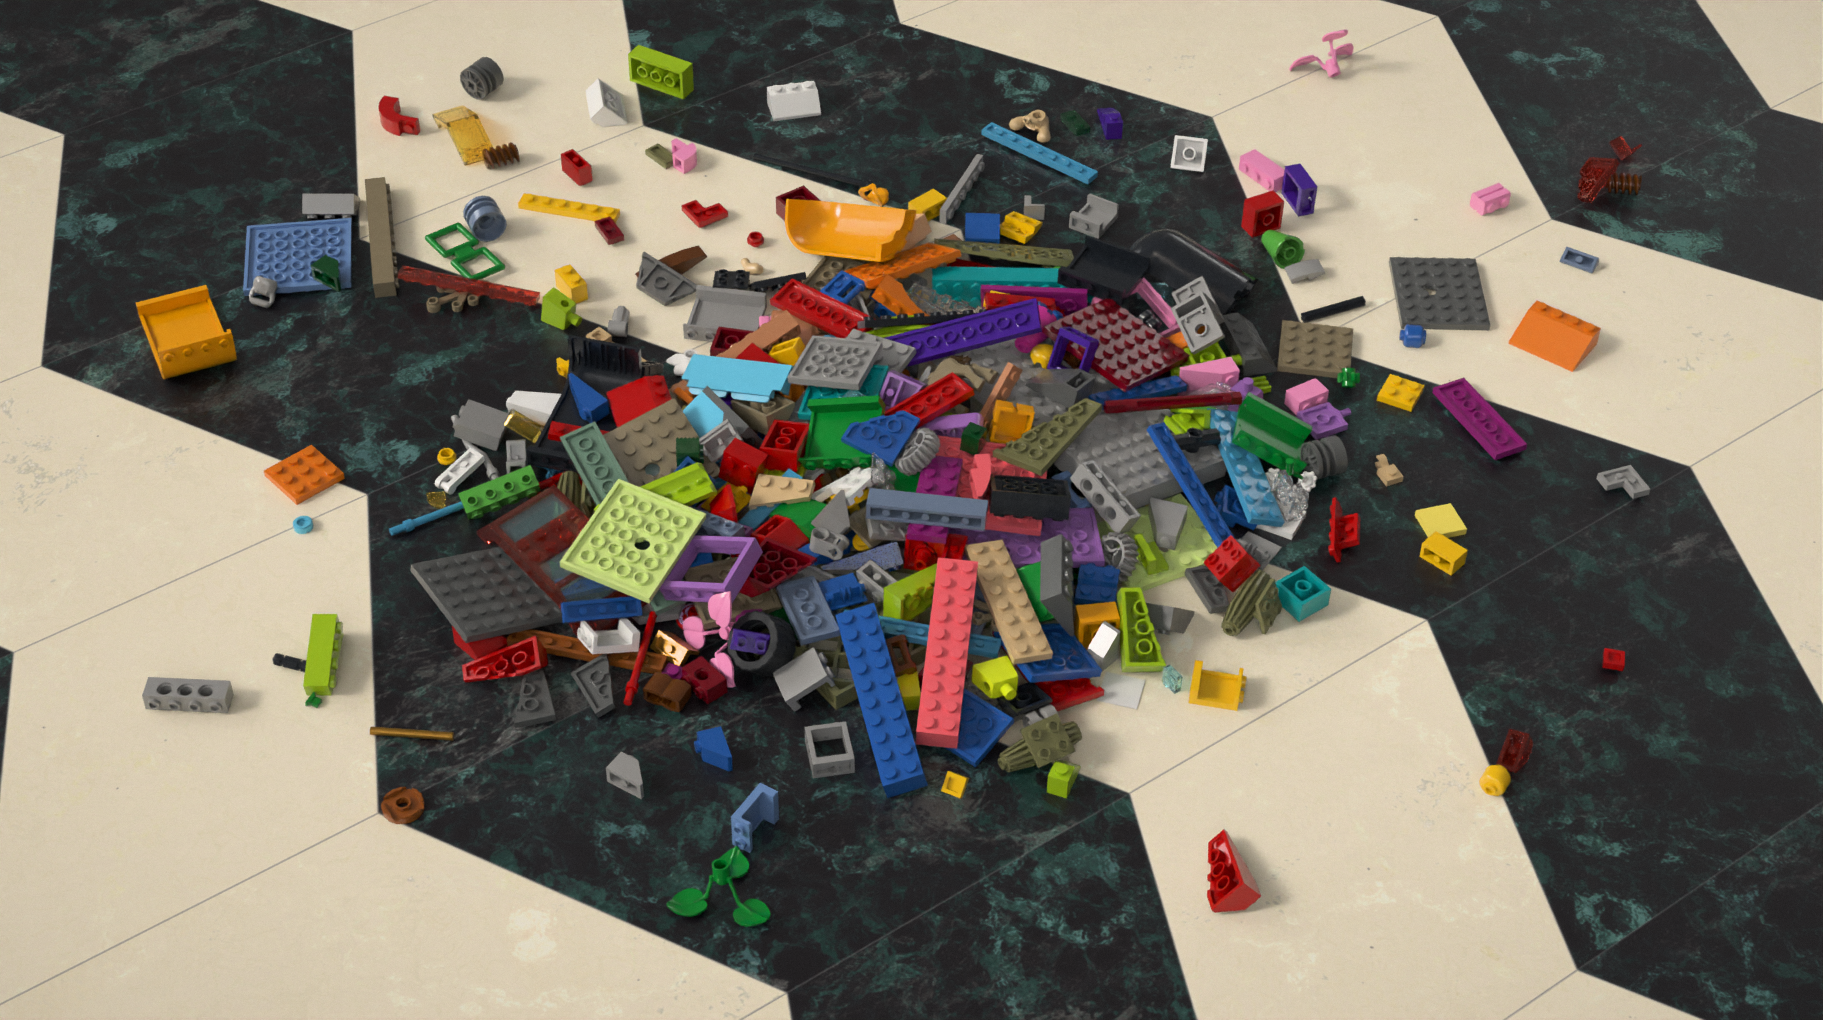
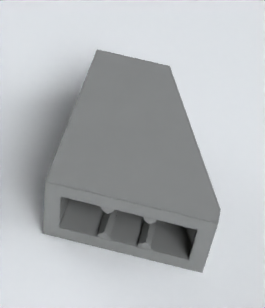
M1150 497L1148 515L1157 546L1175 550L1186 522L1188 506Z

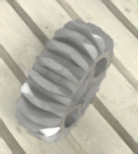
M929 428L917 429L895 461V467L901 473L908 476L921 472L936 457L935 454L939 452L940 439Z
M1109 532L1108 535H1103L1101 540L1105 559L1104 567L1111 565L1116 569H1120L1119 584H1121L1122 581H1127V576H1132V570H1136L1135 563L1139 562L1136 559L1139 555L1136 551L1138 546L1135 544V540L1125 533Z

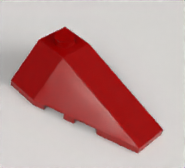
M533 636L462 665L463 679L466 683L525 675L548 665L547 651L537 636Z
M1223 829L1208 842V863L1211 865V872L1207 875V880L1210 882L1207 898L1214 913L1246 910L1261 897L1255 879L1228 832Z

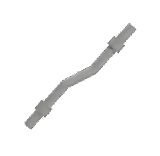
M453 415L451 417L453 424L456 417L459 418L458 415ZM462 439L467 450L471 448L484 456L485 461L483 464L487 469L489 479L493 480L500 477L497 468L493 466L487 453L474 446L471 442Z

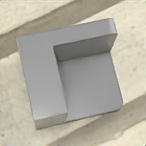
M1025 195L1024 215L1036 220H1044L1045 205L1031 204V196Z

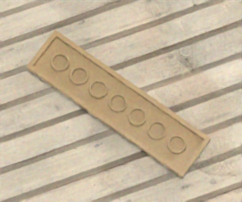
M1003 540L966 545L965 554L968 561L978 562L977 582L1012 664L1052 659L1053 652Z

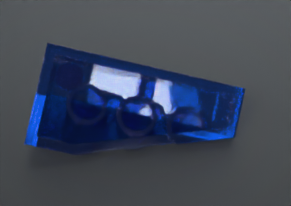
M892 541L821 565L822 570H858L868 561L872 560L883 570L889 569L892 572L901 569V564H904L897 541Z

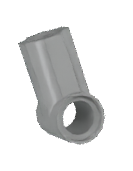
M618 306L617 309H614L612 320L608 322V333L612 337H627L630 312L625 306Z

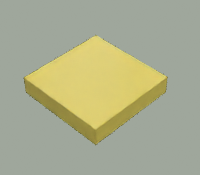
M1451 503L1420 509L1415 512L1416 519L1428 537L1435 531L1447 538L1466 534L1467 528Z

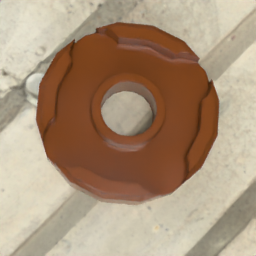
M406 787L391 790L384 796V800L381 803L384 818L395 824H407L415 821L422 815L425 808L422 793L417 789L412 788L411 790ZM401 803L408 804L405 807H398V805Z

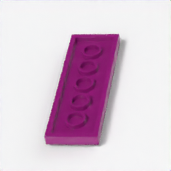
M981 285L982 309H985L983 307L986 292L990 293L991 290L1011 295L1055 298L1056 307L1059 306L1060 309L1064 310L1066 316L1088 307V289Z
M1465 378L1433 388L1432 393L1494 460L1526 450L1527 443Z
M944 456L933 458L931 463L920 472L916 493L956 497L963 459ZM909 523L907 539L946 544L949 527Z

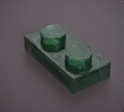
M1075 110L1060 114V120L1075 136L1090 132V125Z

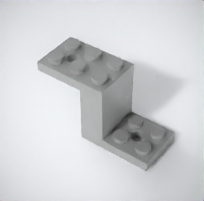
M1203 276L1172 292L1177 305L1172 307L1171 310L1193 355L1225 338L1219 325L1225 322ZM1205 326V331L1202 334H1198L1199 327Z

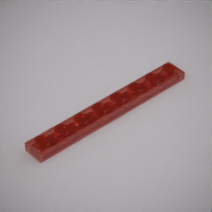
M404 265L398 271V278L406 282L414 281L426 286H438L441 289L450 288L455 289L457 292H470L477 296H489L492 299L501 298L506 299L508 302H521L527 306L536 305L540 299V292Z

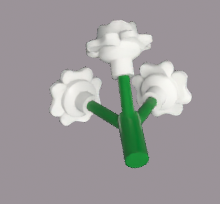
M1292 458L1286 459V470L1280 472L1279 468H1269L1268 472L1265 473L1271 489H1281L1285 485L1284 476L1287 475L1285 491L1277 494V499L1288 505H1294L1295 501L1300 498V495L1292 492L1291 475H1295L1298 478L1296 486L1299 487L1301 492H1310L1311 489L1315 488L1317 476H1314L1315 473L1313 471H1304L1300 475L1293 470L1294 461Z

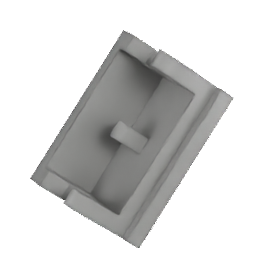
M726 419L699 439V443L703 444L705 456H708L713 463L722 458L723 451L734 438L743 442L744 440L737 428Z

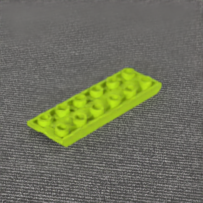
M694 463L640 486V488L686 506H691L718 494L702 463ZM598 504V505L594 508V511L597 510V508L599 507L600 504Z

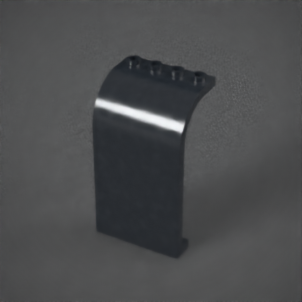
M570 335L567 339L569 350L568 374H574L607 400V392L641 378V348ZM567 375L563 392L534 446L529 445L526 450L529 465L560 471H573L579 474L562 442L548 439L552 421L581 427L590 424L587 420L582 419L570 389L569 375ZM610 405L609 414L596 422L599 430L610 432L617 428Z

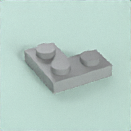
M1631 465L1598 473L1596 478L1606 491L1623 487L1632 499L1646 496L1650 493L1648 485Z

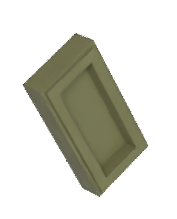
M660 144L645 150V154L663 168L668 169L673 166L672 153Z

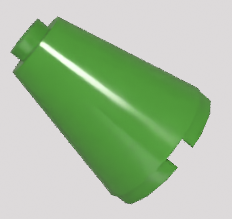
M1267 230L1262 235L1261 241L1275 264L1281 269H1285L1284 267L1302 260L1305 249H1303V242L1298 237L1274 230Z

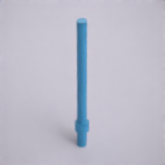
M461 502L416 519L405 520L402 522L403 524L389 528L391 536L403 531L409 532L414 530L416 526L464 509Z

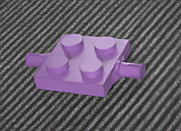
M1329 402L1297 412L1298 419L1313 426L1310 434L1315 440L1347 430L1348 423L1343 417L1351 415L1349 408L1339 411Z

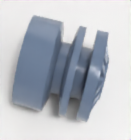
M478 196L465 205L463 217L476 239L489 242L499 238L504 233L507 226L506 219L493 198Z

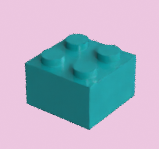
M1305 566L1275 582L1279 590L1278 596L1282 608L1299 622L1329 605L1331 588Z

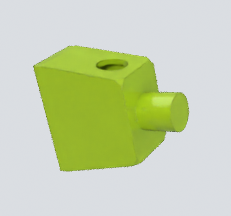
M554 287L543 296L541 321L565 330L571 324L575 326L580 325L582 317L575 314L576 303Z

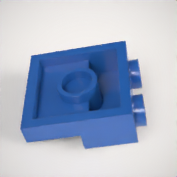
M1225 485L1221 491L1217 492L1214 501L1218 502L1216 508L1227 526L1233 528L1238 523L1252 530L1256 528L1257 524L1248 523L1234 488Z
M1094 563L1081 564L1075 603L1096 604L1115 602L1120 569H1116L1111 565L1098 567Z

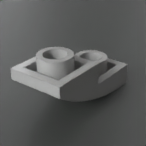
M1319 259L1306 260L1284 267L1292 284L1306 277L1310 281L1325 274Z

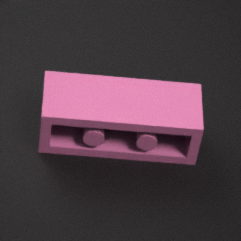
M1256 149L1240 156V171L1268 191L1274 190L1277 192L1282 189L1283 168Z

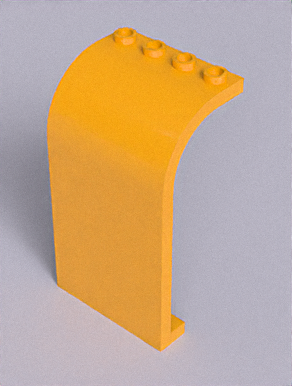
M207 285L136 302L140 321L163 379L237 360L232 332L230 329L224 332L210 299Z

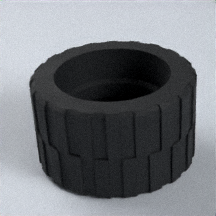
M762 611L745 613V615L738 618L729 632V639L727 641L728 654L735 666L741 668V670L763 677L774 676L773 672L793 659L796 651L794 630L784 619ZM768 627L770 645L765 655L756 661L754 653L730 649L733 628L761 632Z

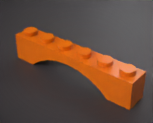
M888 274L871 296L896 315L924 313L925 316H930L917 307L905 292L903 285Z

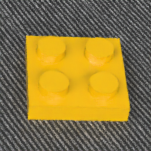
M1390 374L1377 396V401L1411 412L1424 390V385Z

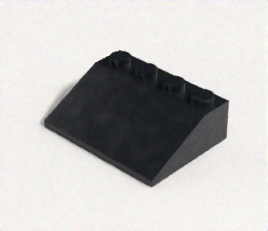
M991 474L989 509L990 513H993L994 516L1013 515L1015 518L1029 516L1036 520L1052 518L1053 521L1057 522L1069 520L1071 495L1067 480Z

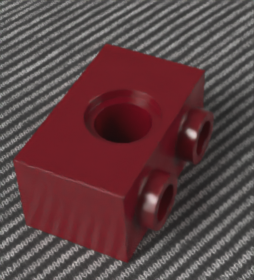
M702 656L682 667V680L688 682L699 699H703L707 704L727 693V679Z

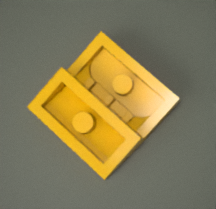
M1013 211L1005 215L1004 222L1000 224V235L1025 244L1038 232L1043 222Z

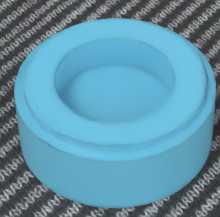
M308 516L297 517L293 521L294 531L298 534L309 533L313 529L312 519Z

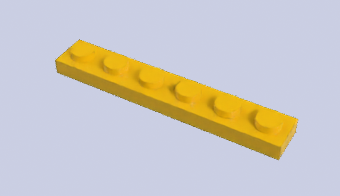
M526 193L522 195L518 202L519 209L590 221L610 216L616 224L620 216V209Z

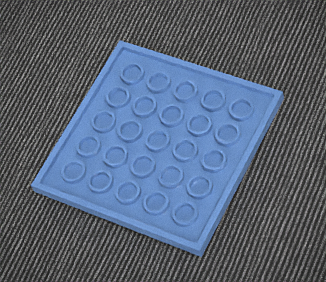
M351 218L247 226L244 296H249L256 276L277 281L275 294L332 289L314 280L312 276L311 265L324 255L338 261L341 274V289L351 288Z

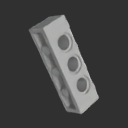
M1094 460L1082 462L1070 477L1075 487L1082 492L1087 501L1093 505L1114 532L1125 533L1130 531L1141 517L1139 512Z
M148 677L142 697L145 708L151 710L228 713L234 694L231 681Z

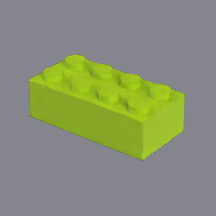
M641 45L636 46L628 54L630 81L681 99H685L694 90L693 63Z

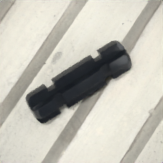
M280 653L274 655L272 659L274 665H283L285 668L297 671L301 669L300 671L305 673L306 660L301 661L302 659L287 655L284 657Z

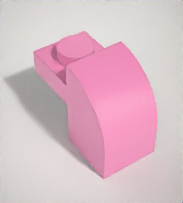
M677 138L672 140L673 167L685 174L697 165L696 146L694 143L686 145Z

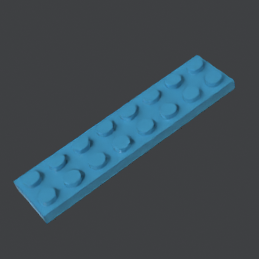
M1208 408L1207 410H1211L1210 428H1217L1220 432L1221 441L1217 445L1248 523L1282 527L1285 521L1258 456L1232 443L1238 412Z

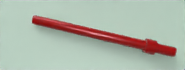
M651 611L649 614L633 672L625 688L624 704L627 706L632 704L634 695L637 694L639 688L638 680L657 618L654 611Z

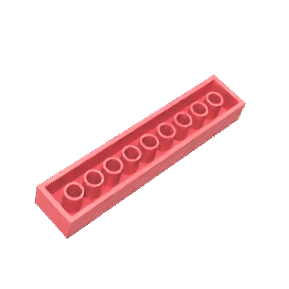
M938 558L916 729L917 745L954 749L958 747L977 582V561Z

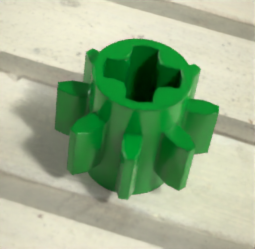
M1342 368V373L1339 372L1337 375V382L1342 383L1343 388H1354L1356 383L1360 382V373H1356L1355 368Z

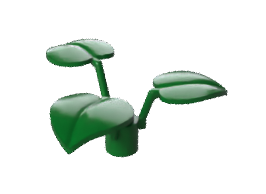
M738 846L730 849L719 859L712 862L713 874L709 876V883L704 895L698 889L688 888L677 893L666 903L667 907L678 915L696 916L707 909V902L705 900L709 897L713 881L718 885L729 883L739 907L733 912V918L737 924L750 927L765 923L770 919V910L762 901L751 898L742 904L739 900L732 878L744 876L749 871V862Z

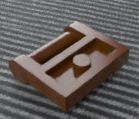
M901 634L887 639L886 642L896 676L915 673L917 666L912 661L906 636ZM893 647H899L904 665L899 666Z

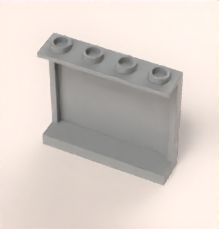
M697 285L696 300L688 323L683 324L684 339L713 342L719 326L756 331L759 329V317L764 316L766 311V293Z

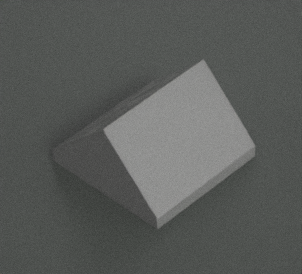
M840 490L811 522L814 527H822L837 534H843L850 527L845 490Z

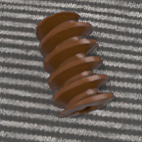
M512 142L508 143V146L503 144L502 148L498 145L495 149L490 147L489 151L483 149V160L487 169L488 165L494 169L495 163L498 167H501L502 161L506 166L507 160L513 164L514 158L517 162H520L518 149Z
M1607 172L1604 188H1608V193H1611L1612 189H1614L1615 194H1617L1619 189H1621L1622 194L1628 190V194L1631 195L1634 190L1635 195H1638L1642 176L1640 175L1638 178V175L1634 174L1631 177L1629 173L1626 176L1624 173H1620L1618 176L1616 172L1611 176V173Z

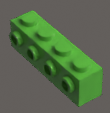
M529 465L458 494L470 520L472 518H481L490 511L496 512L507 504H516L522 498L533 497L540 492V487L532 467Z

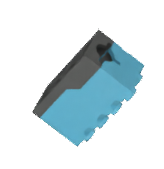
M708 386L683 410L699 438L728 419L737 428L745 443L759 450L763 442ZM722 458L715 462L719 467L721 466Z

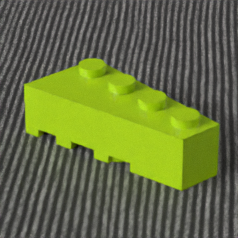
M937 563L884 587L883 616L911 621L931 607Z

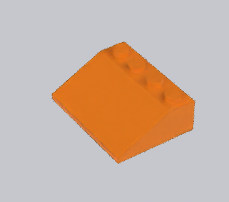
M1536 301L1528 309L1508 344L1573 372L1597 345L1601 328L1543 302Z

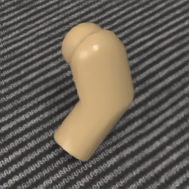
M748 258L741 260L744 270L750 272V275L762 274L763 266L758 263H750Z

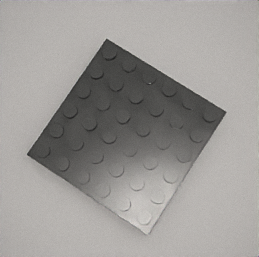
M517 543L411 564L410 571L465 643L563 622L561 603L564 601L557 597L556 591L545 581Z

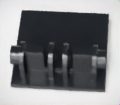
M725 269L715 271L713 288H748V285H750V272L745 270L728 271Z

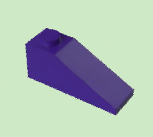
M1114 108L1097 109L1105 139H1122L1123 121L1121 114Z

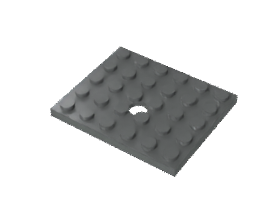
M1435 257L1389 258L1401 329H1404L1407 324L1421 325L1423 329L1490 330V321L1476 259ZM1425 289H1433L1436 291V294L1429 295V292Z

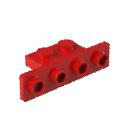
M1337 497L1332 498V505H1330L1332 518L1329 519L1331 527L1329 538L1331 545L1328 546L1330 556H1334L1338 563L1341 562V549L1360 545V516L1358 513L1342 516V507Z

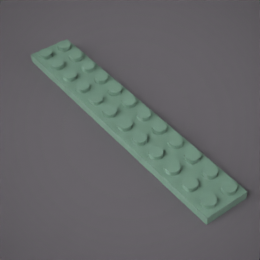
M595 421L560 437L564 448L596 506L601 504L618 479L628 482ZM644 540L643 542L635 543V547L639 550H645L650 547V543ZM659 589L651 600L650 605L656 616L687 601L665 600Z

